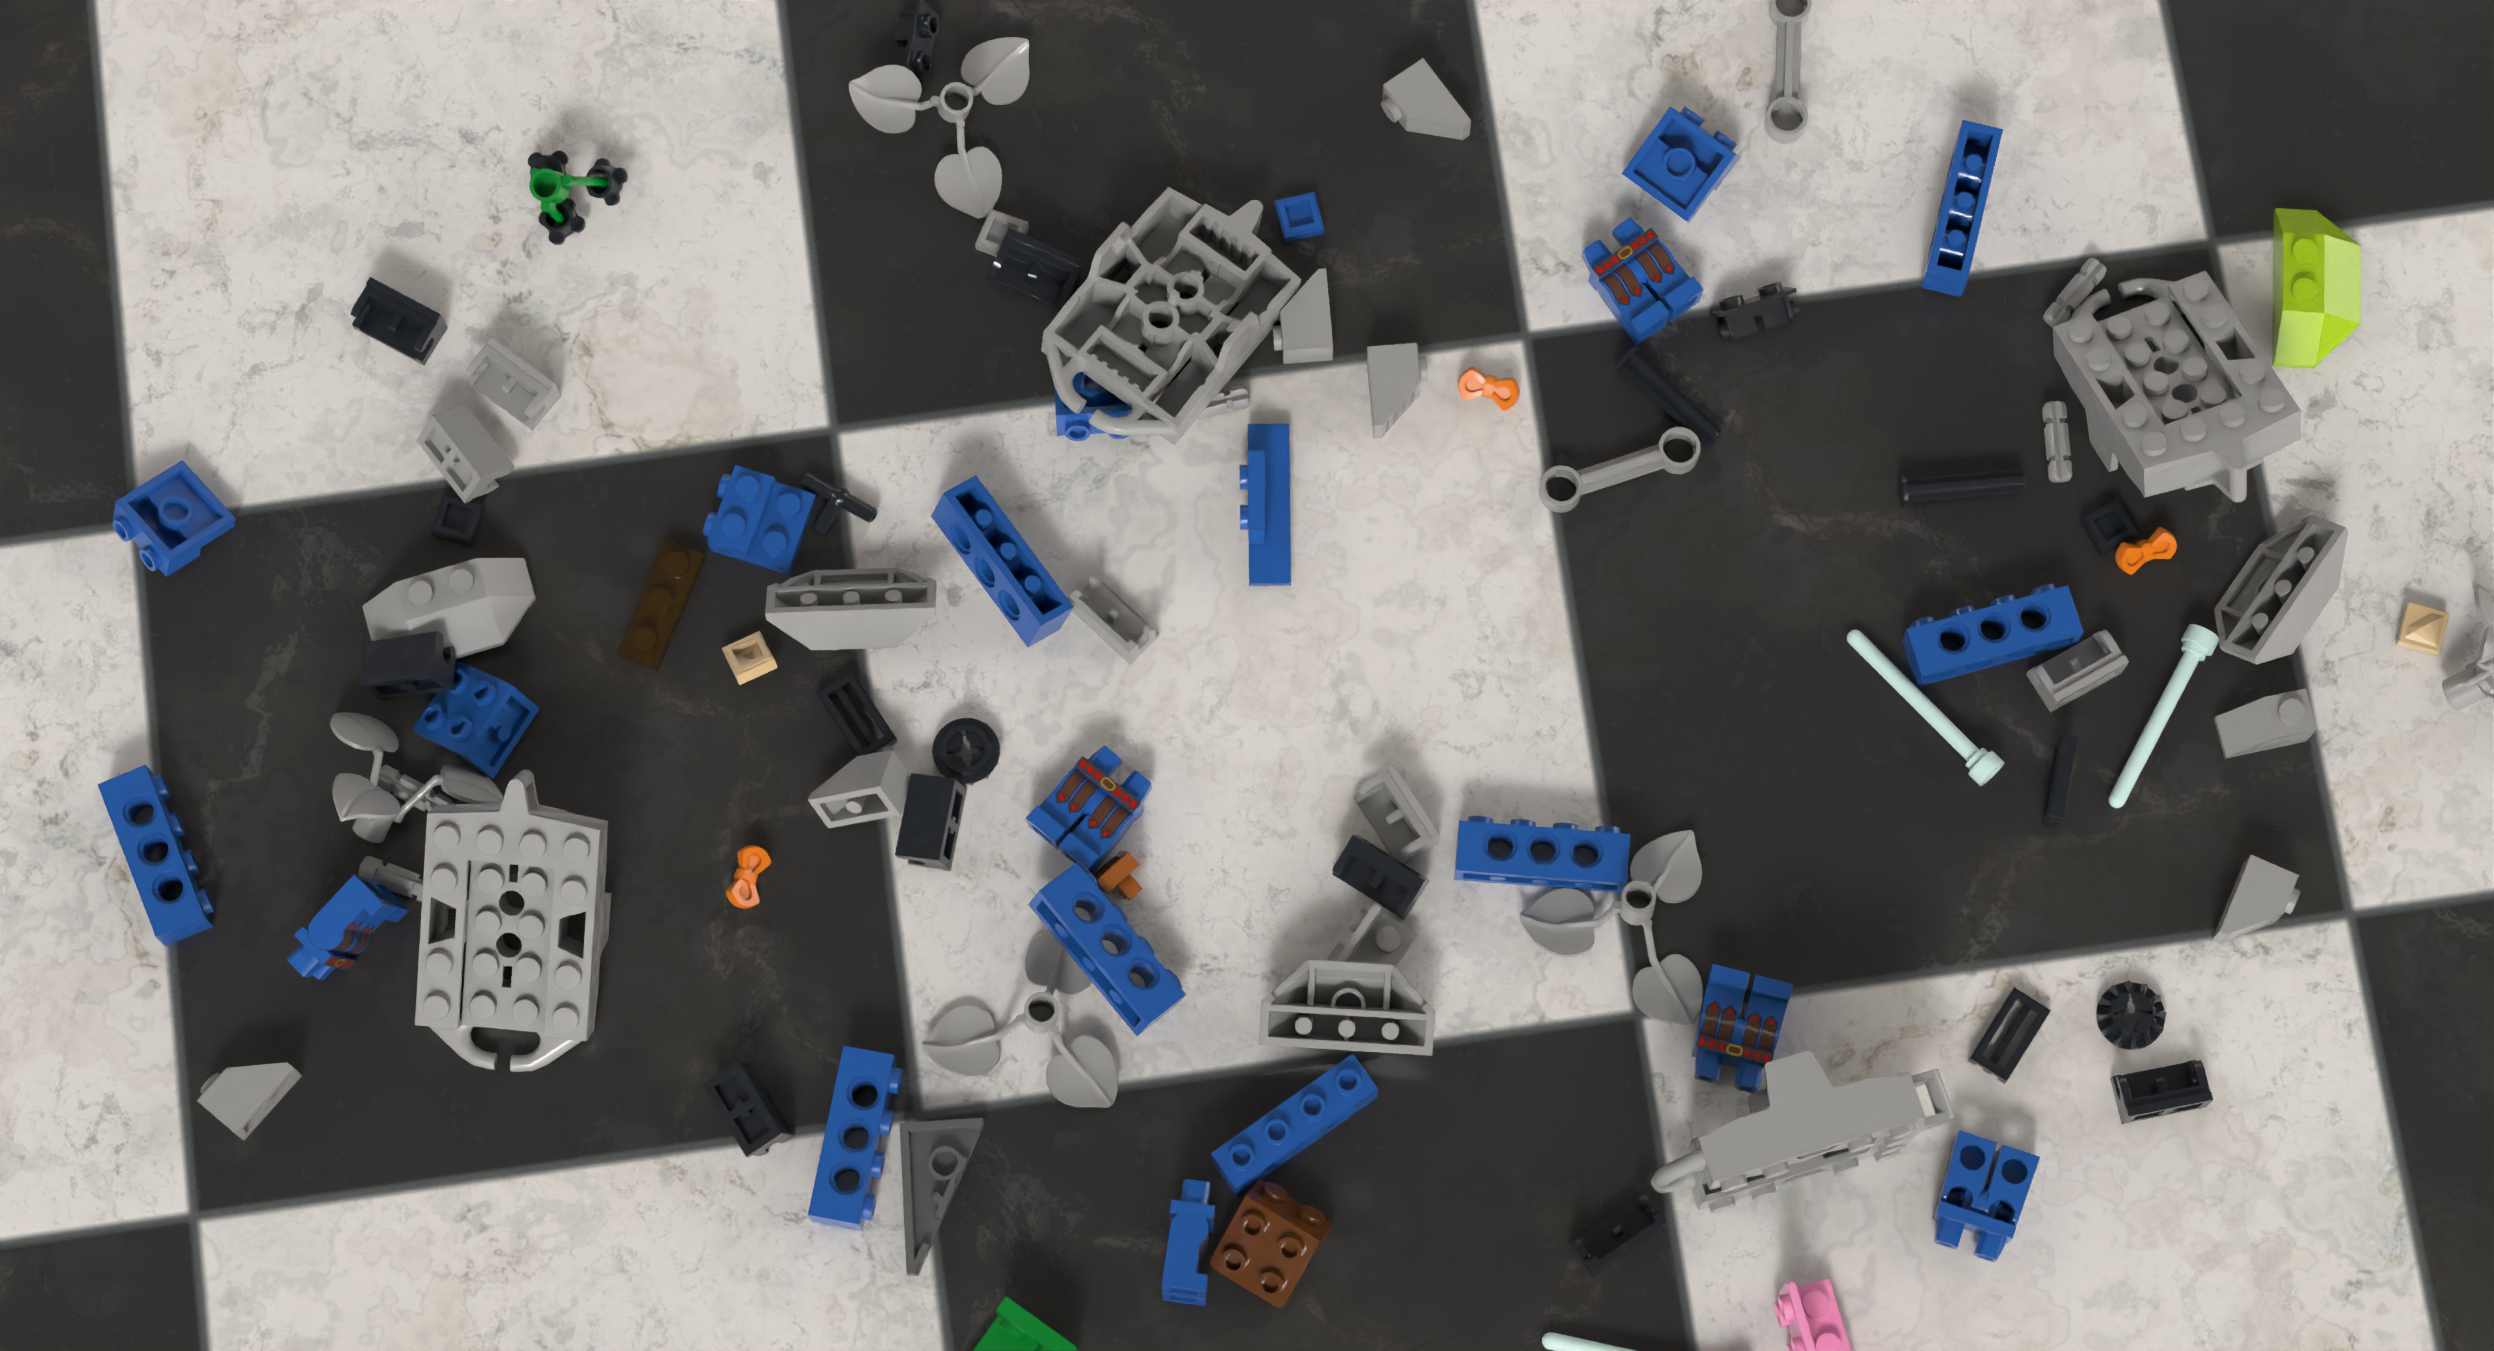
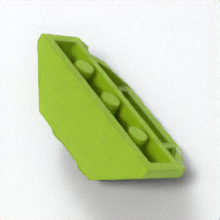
M2275 208L2273 219L2272 366L2314 369L2361 324V245L2317 210Z

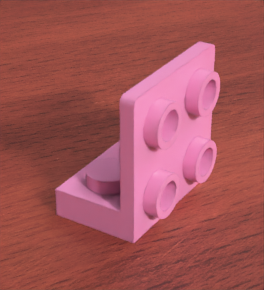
M1830 1278L1797 1287L1795 1280L1786 1282L1778 1293V1301L1774 1302V1310L1780 1327L1787 1326L1791 1343L1786 1344L1787 1351H1851Z

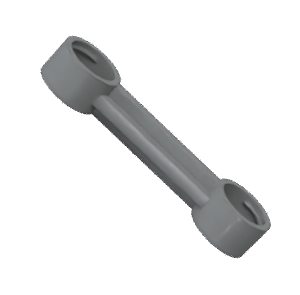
M1777 0L1770 1L1769 16L1777 26L1775 99L1768 107L1764 126L1768 136L1782 144L1797 141L1803 135L1808 119L1807 109L1799 101L1802 26L1809 17L1812 0H1800L1804 5V11L1794 17L1786 16L1779 12L1775 4ZM1779 110H1790L1798 115L1801 124L1794 130L1784 131L1773 124L1772 115Z
M1674 427L1662 435L1658 445L1578 471L1568 466H1554L1547 470L1541 479L1540 499L1549 510L1564 513L1576 507L1581 495L1661 469L1672 474L1687 473L1694 468L1698 461L1701 449L1700 441L1697 435L1690 429ZM1683 439L1692 446L1693 457L1686 462L1677 463L1670 460L1663 449L1670 440ZM1556 477L1567 478L1576 487V492L1567 501L1554 500L1547 494V482Z

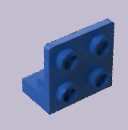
M457 662L454 672L455 690L437 692L423 711L413 731L419 736L459 754L481 773L494 779L540 708L511 684L465 663Z

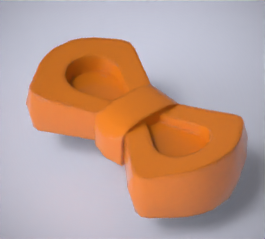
M1470 367L1458 379V390L1465 401L1478 396L1492 398L1503 411H1506L1517 403L1520 396L1519 385L1514 377L1497 379L1493 375L1485 376L1475 367Z
M2158 527L2148 540L2137 541L2135 544L2122 542L2115 554L2116 563L2122 571L2133 575L2145 562L2153 559H2171L2177 549L2176 539L2170 531L2163 527Z
M749 845L737 851L739 868L736 869L733 876L735 881L726 890V896L738 908L746 909L759 904L760 899L755 884L758 874L771 864L768 853L756 845Z

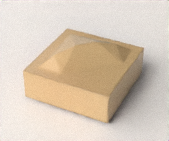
M2408 602L2404 609L2396 645L2437 656L2441 651L2450 613Z
M760 631L722 648L739 685L778 668Z

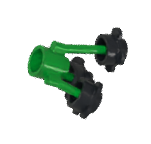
M561 150L555 151L552 155H542L540 152H535L529 156L528 165L531 167L530 191L534 198L541 201L540 208L542 212L539 215V223L548 230V239L552 244H563L566 237L573 233H581L586 226L585 219L578 216L575 211V202L567 198L570 187L574 185L586 186L590 196L603 198L608 206H615L620 201L619 193L623 184L628 179V174L624 168H615L610 165L608 159L600 158L586 176H573L566 174V164L569 159L567 154Z

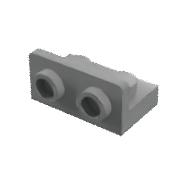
M1375 902L1369 911L1364 908L1359 911L1349 927V930L1354 932V934L1345 946L1338 943L1327 960L1394 964L1398 968L1417 940L1418 934L1382 912V906Z

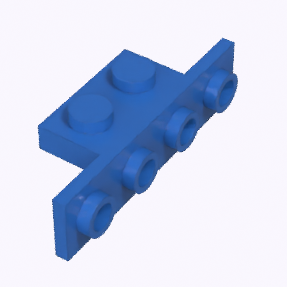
M1248 424V465H1239L1240 490H1248V505H1240V530H1248L1249 586H1291L1289 424Z

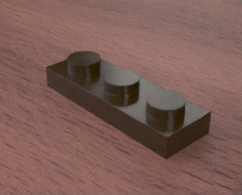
M665 540L617 654L620 658L659 671L706 560L704 553Z

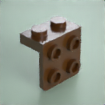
M1260 1179L1244 1197L1210 1259L1211 1267L1271 1305L1283 1307L1290 1298L1315 1251L1328 1237L1334 1224L1328 1221L1319 1209L1310 1205L1300 1204L1289 1197L1287 1191L1281 1186L1272 1182L1266 1183Z

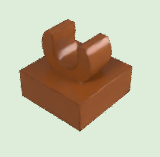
M1120 850L1093 874L1099 883L1101 892L1109 893L1115 888L1124 899L1131 900L1142 890L1138 882L1130 875L1140 864L1128 851Z

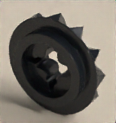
M960 718L949 722L941 728L934 739L932 755L941 775L947 778H955L962 784L973 785L982 779L989 778L991 772L998 765L1000 745L995 732L986 723L973 718ZM963 736H966V740L972 749L978 748L979 750L978 753L972 755L971 767H967L961 756L955 757L954 755L955 752L961 750Z
M2128 980L2112 985L2102 995L2097 1005L2096 1019L2101 1033L2110 1043L2119 1048L2137 1050L2151 1045L2164 1030L2167 1012L2164 1010L2161 996L2155 994L2147 984L2134 983ZM2130 998L2131 1003L2134 1004L2135 1011L2148 1013V1015L2136 1021L2134 1032L2128 1018L2114 1016L2127 1009Z

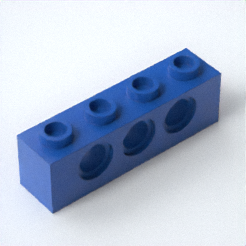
M1962 120L1955 140L1921 288L1958 297L1962 296L1971 269L2003 129Z
M975 475L944 492L931 515L932 519L1025 645L1030 647L1060 630L1074 608L979 478Z
M2047 584L2030 591V596L2015 599L2014 595H2006L1991 601L1990 606L1975 610L1974 606H1965L1952 611L1949 618L1935 621L1934 617H1925L1910 623V628L1906 629L1901 641L1916 687L2077 644L2084 631L2068 585L2055 589L2054 584ZM2024 614L2036 616L2040 620L2041 627L2038 629L2026 627L2021 620V616ZM1984 625L1996 627L2000 631L2001 638L1997 640L1986 638L1981 632V627ZM1944 636L1955 637L1959 641L1961 649L1957 651L1945 649L1941 644L1940 638Z
M143 765L97 784L156 938L166 947L213 927L209 913L214 912L215 909L205 888L199 890L194 875L199 874L200 870L191 850L184 852L179 837L184 836L185 831L177 813H169L165 799L171 796L161 774L155 776L146 765ZM142 809H154V814L150 821L145 824H136V817ZM162 845L168 846V854L162 861L151 862V853L155 848ZM183 884V892L177 899L172 901L165 900V893L171 885Z
M1469 816L1467 821L1459 820L1454 880L1622 893L1627 885L1630 834L1621 833L1620 828L1613 826H1598L1595 828V831L1578 830V825L1573 823H1554L1553 828L1537 827L1536 822L1527 819H1513L1510 821V824L1493 823V819L1490 817ZM1495 841H1503L1509 845L1511 853L1507 857L1497 858L1489 852L1488 846ZM1543 844L1552 849L1554 856L1548 861H1538L1532 856L1530 850L1536 845ZM1579 848H1588L1595 853L1597 860L1592 864L1583 865L1575 860L1573 853Z
M1077 862L1040 889L1028 904L1136 1036H1139L1171 1011L1185 997L1186 993L1182 990L1178 977L1171 970L1165 969L1154 956V950L1150 943L1133 931L1128 925L1126 915L1118 905L1109 902L1100 891L1099 883L1094 875L1087 870H1083ZM1075 907L1085 909L1089 913L1091 920L1081 919L1077 915ZM1102 940L1112 942L1116 946L1118 954L1108 952L1104 948ZM1130 973L1139 975L1144 980L1145 987L1135 985L1130 978Z
M843 1046L808 1216L812 1222L863 1231L865 1220L872 1221L877 1196L870 1194L874 1177L881 1178L885 1163V1153L879 1152L882 1135H890L894 1118V1111L888 1110L891 1093H899L903 1069L897 1068L896 1058L892 1054ZM866 1087L875 1089L878 1095L872 1105L862 1107L855 1103V1095L860 1089ZM856 1129L865 1130L869 1134V1138L862 1148L852 1149L846 1145V1138L851 1131ZM853 1171L860 1175V1182L855 1189L842 1191L837 1188V1181L841 1174Z
M1351 1054L1211 1153V1161L1237 1197L1375 1100L1378 1095V1088L1356 1057Z

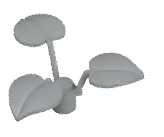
M1003 37L975 46L966 54L960 70L963 80L969 85L974 86V88L972 89V87L960 82H953L943 88L940 97L932 96L930 100L921 103L918 102L922 93L921 83L911 70L903 66H881L862 77L850 81L849 93L855 108L865 121L877 130L891 134L908 131L914 125L915 110L923 111L933 106L937 107L940 116L944 120L955 123L959 155H947L939 162L934 174L936 190L943 201L957 210L978 219L988 215L990 208L993 209L1000 195L1002 170L998 159L988 148L976 147L966 153L964 119L968 116L972 107L973 96H977L980 92L983 98L993 105L1011 104L1023 95L1030 76L1028 39Z
M2479 584L2473 586L2474 599L2478 615L2486 629L2481 640L2478 659L2466 665L2465 670L2442 681L2445 696L2451 706L2457 711L2478 701H2481L2484 706L2494 702V694L2490 693V690L2494 689V679L2492 677V674H2494V596Z
M335 713L330 720V727L333 733L342 742L356 749L372 750L374 755L370 781L357 774L341 773L336 776L332 787L333 800L340 821L356 819L352 828L358 836L374 843L383 842L392 822L401 823L404 815L437 785H441L443 791L453 798L472 804L503 801L504 796L498 787L480 771L464 765L445 764L440 770L441 775H434L400 808L398 800L392 794L377 786L383 751L395 752L399 747V740L394 731L382 721L360 713Z
M1692 830L1678 831L1661 836L1642 847L1632 859L1630 865V878L1632 882L1624 887L1621 901H1614L1611 907L1597 919H1593L1594 905L1590 898L1573 888L1552 890L1520 913V922L1529 937L1544 950L1563 957H1574L1589 951L1593 947L1595 939L1592 928L1602 926L1616 913H1620L1622 919L1631 925H1642L1648 957L1652 967L1641 969L1634 978L1632 994L1636 1005L1647 1016L1664 1022L1689 1025L1698 1017L1703 1001V985L1700 974L1695 965L1680 954H1671L1659 963L1656 956L1651 921L1656 895L1664 902L1679 903L1691 898L1699 889L1702 879V865L1696 847L1695 835Z
M1049 929L1035 940L1025 959V971L1029 981L1038 986L1048 987L1046 991L1034 993L1027 999L1023 1014L1017 1015L1015 1020L994 1033V1020L986 1010L976 1005H961L944 1014L922 1043L925 1053L938 1066L958 1075L977 1076L990 1071L998 1064L1000 1050L996 1041L1003 1039L1017 1027L1025 1024L1034 1033L1050 1032L1058 1050L1062 1053L1053 1057L1046 1069V1082L1055 1098L1073 1107L1099 1108L1112 1106L1116 1099L1118 1091L1117 1068L1111 1052L1104 1043L1092 1036L1081 1035L1075 1038L1069 1048H1067L1059 1033V1027L1056 1025L1059 1005L1053 997L1055 989L1065 995H1075L1088 988L1092 981Z

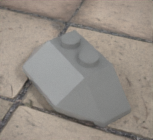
M2309 515L2301 520V524L2284 529L2261 542L2214 608L2221 650L2256 665L2293 654L2338 589L2348 537L2347 528L2320 517Z
M475 558L397 581L362 607L372 641L438 631L443 635L444 648L454 647L455 659L504 645L521 621L528 607L530 608L535 601L536 596L524 558Z
M899 568L813 570L792 577L782 584L775 583L767 586L765 616L767 621L810 650L836 651L840 649L896 648L936 614L937 584L934 579H924L915 573Z
M1307 959L1261 1001L1259 1045L1432 1056L1435 1011L1394 964Z

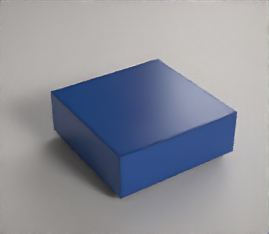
M1314 191L1274 201L1284 243L1324 234V226Z

